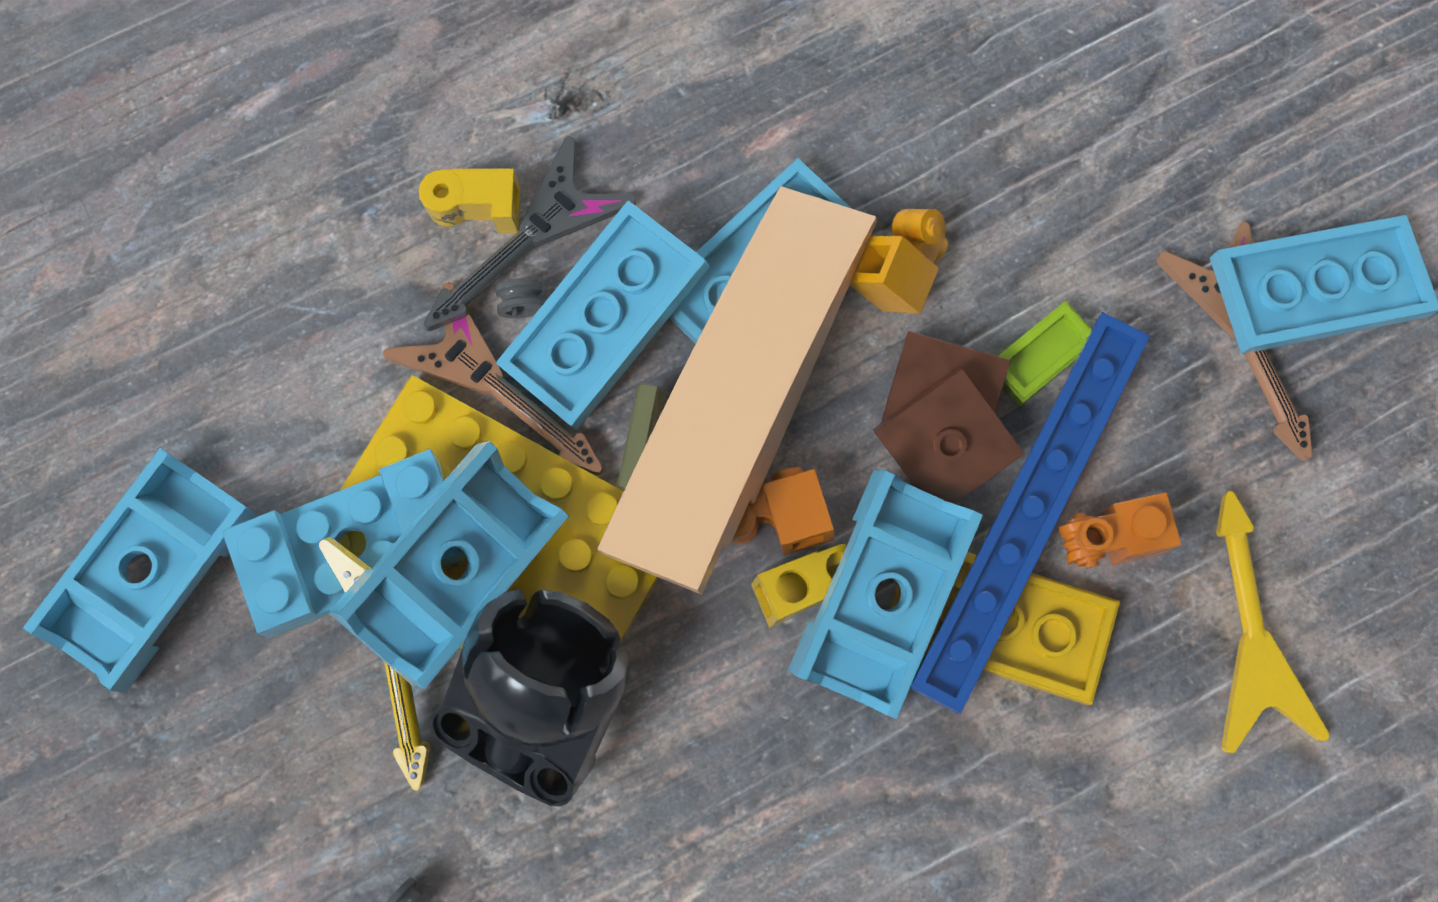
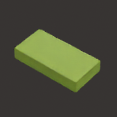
M1066 300L998 356L1011 360L1003 389L1019 407L1076 361L1092 330Z

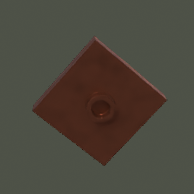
M908 331L881 423L959 366L964 370L995 413L1011 360Z
M960 366L873 429L876 436L916 488L953 504L960 501L1024 455L1022 449Z

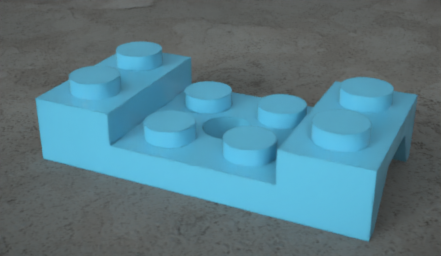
M490 441L476 444L442 482L441 486L443 488L376 565L372 569H366L328 612L415 687L425 689L463 644L477 613L487 603L509 589L569 517L561 508L536 496L504 466L498 449ZM451 547L461 549L467 557V569L456 580L448 578L441 568V558L444 552Z
M159 448L24 625L23 629L67 653L95 673L100 683L107 689L127 693L158 651L159 647L154 644L219 555L227 558L229 555L222 531L256 518L258 514ZM147 554L152 563L149 576L140 583H132L127 576L129 562L137 555Z
M431 449L380 468L381 475L282 514L274 510L222 531L257 634L272 638L329 615L328 612L345 594V591L320 550L319 543L328 537L340 543L342 537L352 531L362 532L366 538V548L358 558L370 568H373L443 488L441 486L444 481L442 467L439 459ZM457 547L447 549L441 558V568L444 569L467 560L465 553Z
M873 470L852 519L857 521L816 619L814 622L808 621L788 671L801 679L826 687L897 719L983 515L974 510L944 501L911 486L886 470ZM893 578L900 586V599L894 607L881 609L875 600L876 587L881 581Z

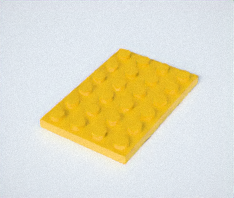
M411 375L340 490L381 475L380 468L429 449L439 459L445 480L476 444L490 441L498 449L504 466L536 496L561 508L569 516L506 591H523L528 604L519 615V618L525 614L530 599L536 591H558L588 603L607 617L617 629L622 643L659 578L607 557L597 550L624 491L416 376ZM352 531L342 537L340 544L358 558L365 551L366 538L362 532ZM467 560L444 568L442 571L448 578L456 580L465 573Z

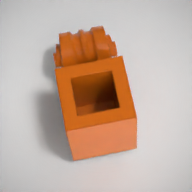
M792 467L772 475V482L763 484L755 503H748L731 543L742 545L751 542L757 534L759 523L768 524L775 529L783 556L834 541V528L815 469L803 472L801 467Z
M1167 492L1115 503L1096 518L1094 516H1086L1085 513L1072 516L1073 519L1066 521V525L1058 527L1060 537L1064 538L1063 548L1067 549L1065 556L1068 565L1077 564L1078 567L1086 566V569L1099 566L1098 560L1106 558V554H1109L1112 566L1161 556L1182 545Z

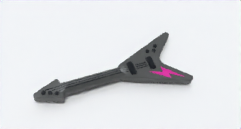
M567 136L521 221L520 230L451 292L447 288L440 291L424 321L426 330L433 331L466 317V306L530 248L544 245L613 217L627 201L636 206V196L631 193L585 194L576 190L574 187L575 140L573 137Z

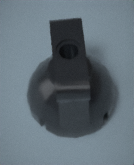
M522 590L509 591L487 603L477 613L467 633L443 703L431 717L430 726L434 736L441 744L470 764L525 795L547 805L560 807L568 804L595 766L596 753L623 695L629 677L628 653L626 648H620L621 638L612 622L588 603L558 591L539 590L533 594L525 614L519 618V615L528 603Z

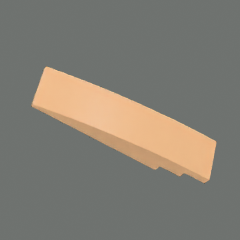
M780 186L712 311L649 437L597 550L601 554L701 595L703 594L722 548L726 547L729 549L748 503L754 504L877 223L876 216Z

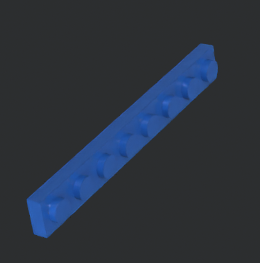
M1104 312L1099 315L910 686L912 691L957 715L961 714L1150 335Z

